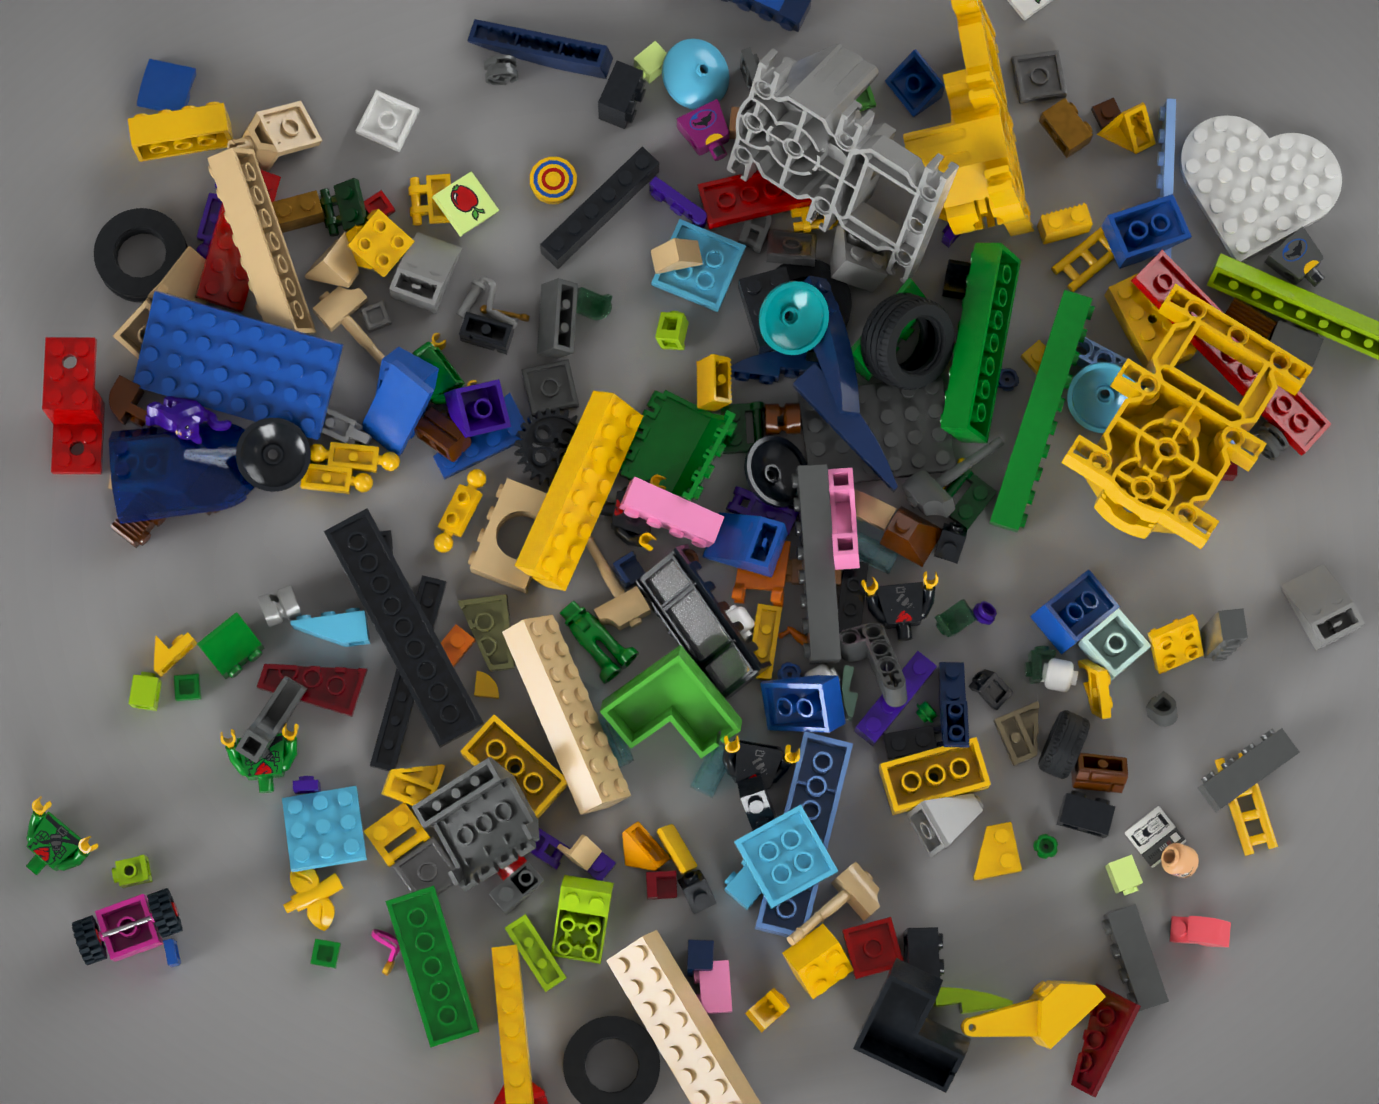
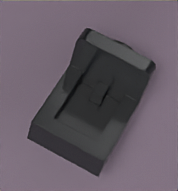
M948 260L942 296L963 300L967 288L966 278L971 267L970 262Z
M944 523L934 557L958 564L966 540L967 530L963 529L964 527L958 523Z
M700 870L687 872L682 878L677 880L694 914L716 904L706 878Z

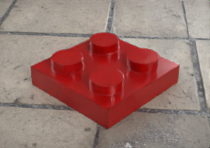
M891 917L842 930L850 962L854 969L855 980L891 970L896 958L903 961Z

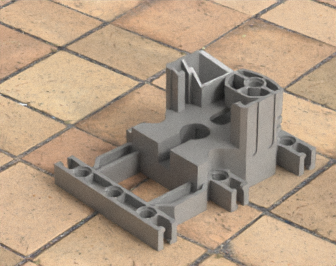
M834 44L799 61L784 57L782 63L777 68L774 67L773 63L774 58L778 55V51L772 48L759 61L750 94L742 103L737 113L736 139L727 170L735 173L737 167L742 163L745 165V171L741 175L742 180L747 181L759 170L763 178L794 198H810L812 202L806 221L812 223L819 214L824 215V223H820L819 229L826 232L838 219L844 230L877 251H893L886 272L894 275L899 265L905 267V273L900 281L905 283L908 278H911L918 271L959 165L950 162L948 164L949 168L944 173L939 171L938 167L944 156L938 153L925 167L920 157L893 141L896 129L886 123L872 125L875 112L869 110L863 117L861 116L862 104L857 102L856 99L870 86L878 76L879 71L875 65L865 61L853 51H849L842 44ZM880 174L914 195L903 226L866 203L873 195Z

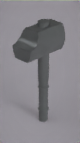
M997 437L989 444L987 443L986 446L970 457L965 458L964 461L958 463L935 480L925 469L910 476L902 484L910 506L912 508L917 506L925 516L941 515L947 518L956 508L952 497L943 488L1003 446L1004 442L1001 437Z

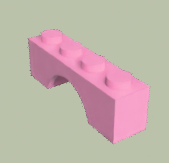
M853 468L828 469L835 570L860 568Z

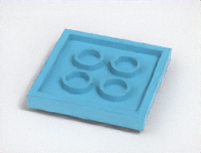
M679 219L671 239L679 238L698 241L703 265L655 274L651 285L719 312L745 252L746 245Z
M357 786L282 798L292 872L367 860Z
M801 805L734 841L771 909L838 872Z

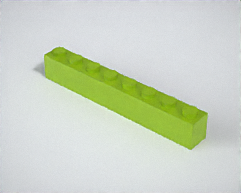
M1220 253L1210 274L1207 286L1379 360V321Z

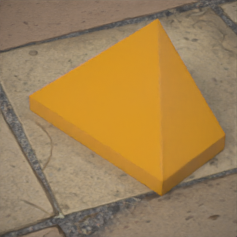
M639 821L622 833L625 866L656 871L671 859Z

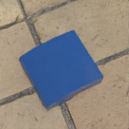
M149 59L140 86L137 106L158 111L165 109L172 111L182 110L183 107L188 105L190 100V90L196 77V68Z

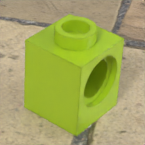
M141 672V675L133 674L128 704L132 708L157 711L162 681L156 677V674L150 672Z

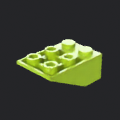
M564 875L551 950L552 956L601 964L614 883Z

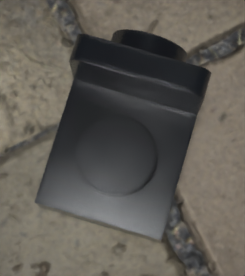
M986 669L978 672L973 677V682L968 686L972 691L978 692L994 710H998L1013 693L995 672Z

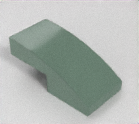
M845 665L841 679V695L846 720L852 721L859 693L849 691L854 667Z

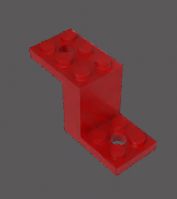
M45 338L42 410L53 423L52 474H102L105 402L95 389L96 338ZM68 357H75L77 359V363L73 368L64 367V361ZM75 444H83L84 451L80 455H73L71 453V449Z

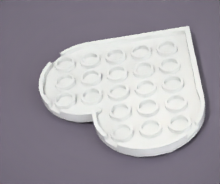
M1225 115L1203 121L1190 132L1181 151L1180 171L1186 186L1231 258L1240 262L1248 260L1293 235L1302 226L1306 228L1323 218L1332 209L1341 192V169L1336 157L1326 145L1311 136L1300 133H1284L1269 138L1260 127L1241 117Z

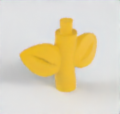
M314 869L298 872L291 871L290 882L292 888L297 893L290 896L291 900L283 904L287 914L295 909L300 912L307 908V916L312 924L320 930H327L335 915V907L328 898L343 889L338 876L334 873L319 883L320 878Z

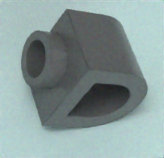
M1162 691L1158 696L1150 699L1146 706L1148 718L1163 727L1171 726L1177 721L1178 712L1174 698L1165 691Z

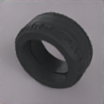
M1068 710L1059 713L1038 762L1040 770L1060 779H1065L1070 775L1090 729L1088 719Z

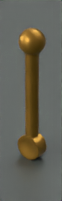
M487 305L480 307L481 313L487 314ZM498 310L508 317L517 318L522 321L528 322L530 318L527 314H516Z

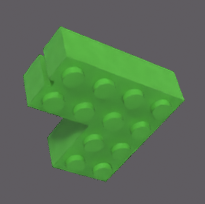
M679 645L602 700L600 708L601 714L630 748H633L665 724L671 722L700 758L719 746L720 740L724 743V736H728V739L740 732L742 725L741 717L682 645Z

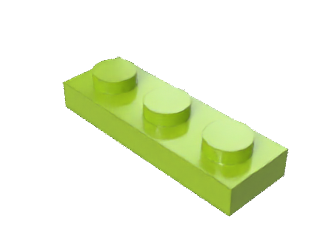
M526 914L505 927L506 932L513 943L517 944L519 952L545 992L567 979Z

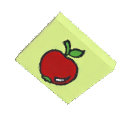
M472 171L432 197L460 237L499 211Z

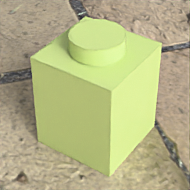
M654 41L634 58V67L643 70V79L650 84L662 74V64L667 53Z
M1132 855L1105 865L1116 894L1123 892L1124 896L1137 892V886L1143 883Z

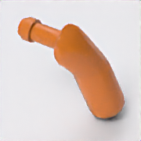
M787 626V630L778 633L779 639L791 633L795 641L801 645L807 643V636L791 626Z

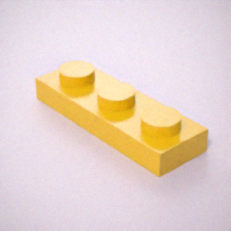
M759 603L757 605L752 641L757 644L758 650L754 654L761 664L770 661L772 665L755 679L770 681L772 678L782 607Z

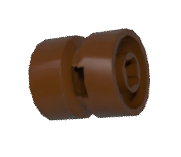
M778 403L765 404L766 435H779L781 431H784L786 434H800L799 403H785L783 407ZM783 415V423L777 422V416Z

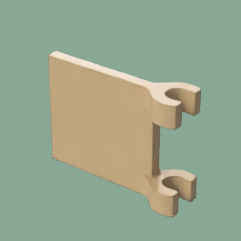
M188 246L162 281L147 297L153 300L154 291H160L206 304L207 301L195 298L206 259L191 246Z

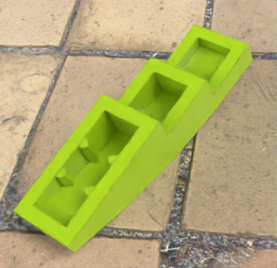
M941 987L933 1005L934 1007L959 1004L960 1014L1003 1008L1012 1005L1013 1001L980 991Z

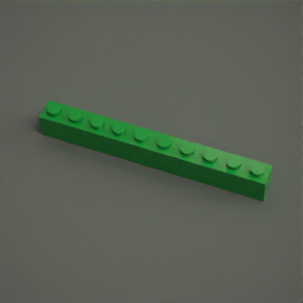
M1067 290L1063 292L989 522L991 525L1016 533L1019 527H1025L1028 514L1024 513L1027 504L1032 505L1036 491L1031 489L1034 481L1039 482L1043 471L1039 464L1041 458H1047L1050 444H1046L1049 434L1054 436L1058 424L1057 421H1054L1056 411H1062L1065 398H1062L1061 395L1064 388L1069 389L1073 375H1069L1071 365L1076 366L1080 352H1077L1076 349L1078 342H1084L1088 329L1083 327L1086 319L1091 320L1095 306L1091 305L1093 298Z

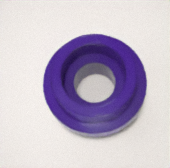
M983 601L973 607L974 617L979 623L991 625L995 621L997 612L990 603Z

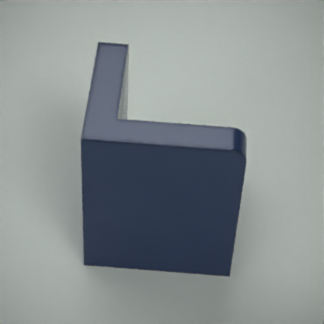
M634 551L612 563L613 571L625 589L636 584L635 581L645 574V571L636 559Z
M688 940L687 977H692L693 970H713L714 940Z

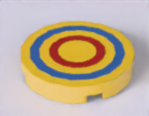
M547 157L533 166L530 173V187L540 201L547 204H560L574 194L577 187V174L574 167L567 160L560 157Z

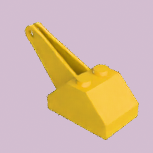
M1041 981L1033 988L1032 991L1034 993L1029 997V1000L965 1018L961 1022V1031L970 1037L1030 1036L1037 1045L1051 1049L1106 996L1096 985L1085 982ZM970 1024L973 1025L972 1030L968 1028Z

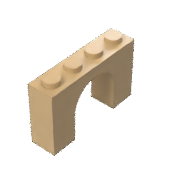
M507 478L505 484H500L496 493V497L499 498L495 507L491 506L486 519L489 520L487 528L481 529L477 542H480L477 551H472L468 560V564L471 565V573L522 593H527L532 576L527 575L514 566L517 559L511 558L502 552L497 544V536L503 524L514 517L524 516L536 519L547 493Z

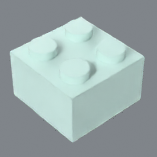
M1119 608L1077 644L1092 662L1107 669L1111 681L1151 647V644Z

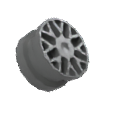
M497 55L487 58L484 61V70H487L485 74L486 83L506 85V82L509 80L510 83L517 81L516 58L510 55Z
M1264 422L1259 427L1260 431H1255L1252 435L1267 443L1261 454L1270 460H1275L1280 455L1279 452L1284 451L1289 446V443L1282 432L1275 426Z

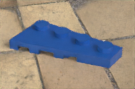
M510 393L504 397L511 427L471 436V445L461 453V456L455 462H451L440 453H436L433 456L444 480L514 446L516 440H521L516 436V433L524 431L520 426L525 421Z

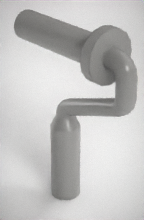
M482 277L479 281L473 279L471 282L473 287L456 314L462 318L465 317V313L469 312L480 292L487 290V287L483 285L486 283L491 286L486 309L487 313L494 320L513 325L515 330L518 325L517 321L498 310H492L497 287L496 283L487 277Z

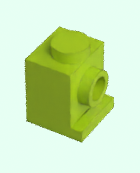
M679 311L661 312L655 339L661 349L685 350L684 342L689 322L684 313Z
M146 855L115 861L116 867L112 868L114 883L119 882L120 887L126 888L153 882L149 859ZM128 867H133V874L129 876L126 875V869Z

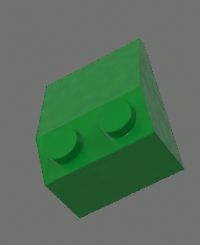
M237 612L197 643L225 679L236 677L243 670V665L248 661L251 663L256 661L262 655L261 651L265 649Z

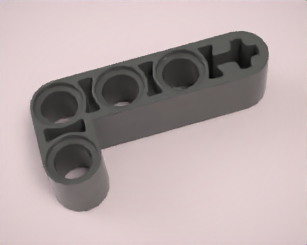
M873 622L840 632L841 658L848 662L868 658L885 702L891 707L904 705L907 702L905 677L884 627L879 623Z

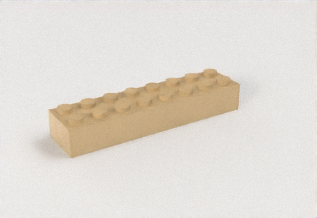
M232 147L208 157V169L211 176L215 179L217 196L223 202L225 208L224 216L232 228V239L241 254L240 262L243 269L247 272L249 278L248 285L251 292L255 295L257 301L256 308L259 315L263 318L264 322L309 335L317 333L254 150Z
M547 615L523 619L503 631L504 638L580 815L610 808L630 797L628 784L621 773L618 761L611 750L608 738L601 727L598 715L591 704L588 692L581 681L579 671L572 660L569 648L562 637L554 616Z
M657 930L640 937L606 960L691 1104H761Z

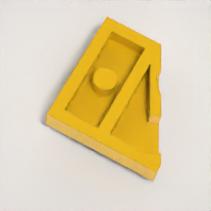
M1088 659L1078 660L1079 669L1084 668L1088 677V682L1083 684L1088 696L1091 713L1101 719L1111 718L1113 702L1109 695V685L1111 683L1109 672Z
M445 765L391 769L381 794L413 806L437 791Z
M1006 822L987 826L973 876L974 881L1021 872L1022 868L1012 823Z

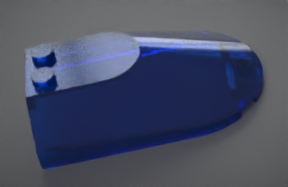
M203 422L199 425V435L202 439L201 444H196L192 440L180 439L176 433L168 432L162 427L112 431L109 438L110 472L119 522L124 524L219 511L243 502L247 499V495L255 488L242 476L236 462L237 443L245 429L232 424L230 429L226 431H216L211 429L207 422Z

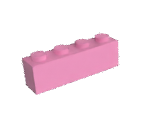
M634 477L629 482L619 506L627 516L645 519L648 525L654 528L663 527L669 530V534L677 538H688L692 540L691 543L700 548H709L714 544L724 516L637 477Z

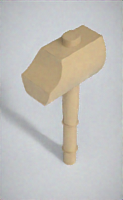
M338 286L331 293L326 291L319 297L320 302L312 308L318 319L331 332L342 324L381 366V361L385 356L351 317L353 313L368 302V298L360 288L349 290Z
M590 535L586 547L614 596V599L594 609L596 618L603 625H612L619 631L628 626L634 628L642 623L641 619L651 614L645 598L637 586L627 592L624 591L615 573L596 545L594 537Z
M856 861L831 882L839 893L787 937L789 944L795 945L802 938H805V935L824 922L826 918L834 914L845 903H848L863 921L868 919L880 907L877 898L880 888L874 883L871 874L864 871Z

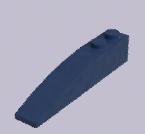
M474 19L467 40L469 43L504 55L514 56L517 59L602 79H607L613 56L606 45Z
M808 276L803 282L813 285L822 293L829 310L827 330L820 342L814 347V351L839 413L857 416L860 414L856 369L850 340L839 305L833 296L827 279Z
M814 363L793 382V388L894 493L898 488L897 483L874 434L860 414L854 416L839 413L822 368Z

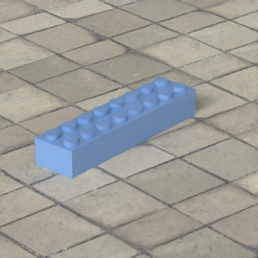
M804 731L800 745V759L795 765L784 813L801 805L827 850L853 743ZM819 883L772 909L763 895L755 929L784 937L791 935L796 928H799L810 919Z

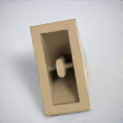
M673 238L651 250L655 274L703 265L699 244L696 240Z

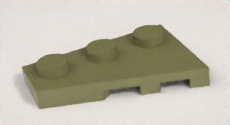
M504 594L458 601L489 670L493 672L515 669V661L502 633L511 627L508 596Z

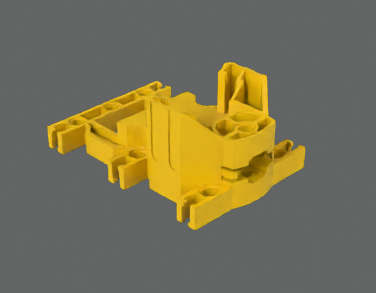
M951 0L952 8L958 21V31L966 67L963 70L943 74L951 109V123L903 134L905 149L920 157L925 167L940 153L944 158L940 162L938 169L943 173L949 168L948 164L950 162L959 165L939 219L949 223L954 235L984 229V217L987 218L988 228L996 226L994 219L996 217L997 224H1004L1011 237L1034 232V227L1030 220V208L1025 199V189L1015 145L1016 136L1013 132V120L1007 107V97L997 54L999 49L995 41L996 33L982 0Z
M1175 284L1158 313L1175 323L1146 366L1147 370L1129 358L1126 360L1110 387L1128 397V399H1125L1097 445L1079 434L1061 463L1084 476L1097 496L1094 508L1107 522L1117 529L1143 539L1147 538L1151 532L1177 534L1202 549L1219 523V520L1201 509L1207 503L1229 468L1230 461L1249 472L1267 444L1247 431H1250L1255 425L1278 386L1295 396L1303 386L1313 367ZM1189 311L1194 312L1197 317L1192 316ZM1194 335L1258 373L1238 406L1174 367ZM1231 337L1236 338L1239 343L1234 342ZM1274 363L1279 364L1282 369L1277 368ZM1125 374L1126 376H1128V377H1129L1130 379H1132L1133 381H1131V380H1129V379L1123 377L1122 375ZM1242 448H1244V449H1246V450L1252 452L1254 455H1253V456L1250 455L1249 453H1247V452H1246L1245 450H1243ZM1074 450H1077L1078 452H1080V453H1081L1082 455H1084L1087 459H1085V458H1083V457H1081V456H1079V455L1073 453ZM1124 507L1127 508L1128 510L1132 511L1133 513L1127 512V511L1124 509ZM1193 524H1195V525H1197L1198 527H1200V528L1206 530L1207 532L1204 534V533L1201 532L1199 529H1197L1195 526H1193Z

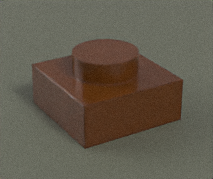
M1114 97L1092 106L1091 109L1101 130L1121 114Z

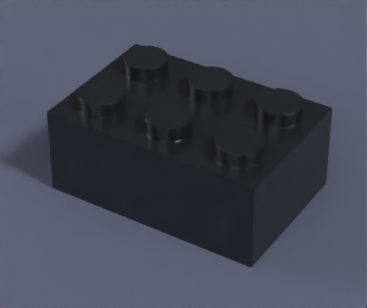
M786 266L739 279L738 290L758 355L776 351L766 343L761 334L759 314L767 295L780 284L790 281ZM789 311L785 313V319L789 318Z

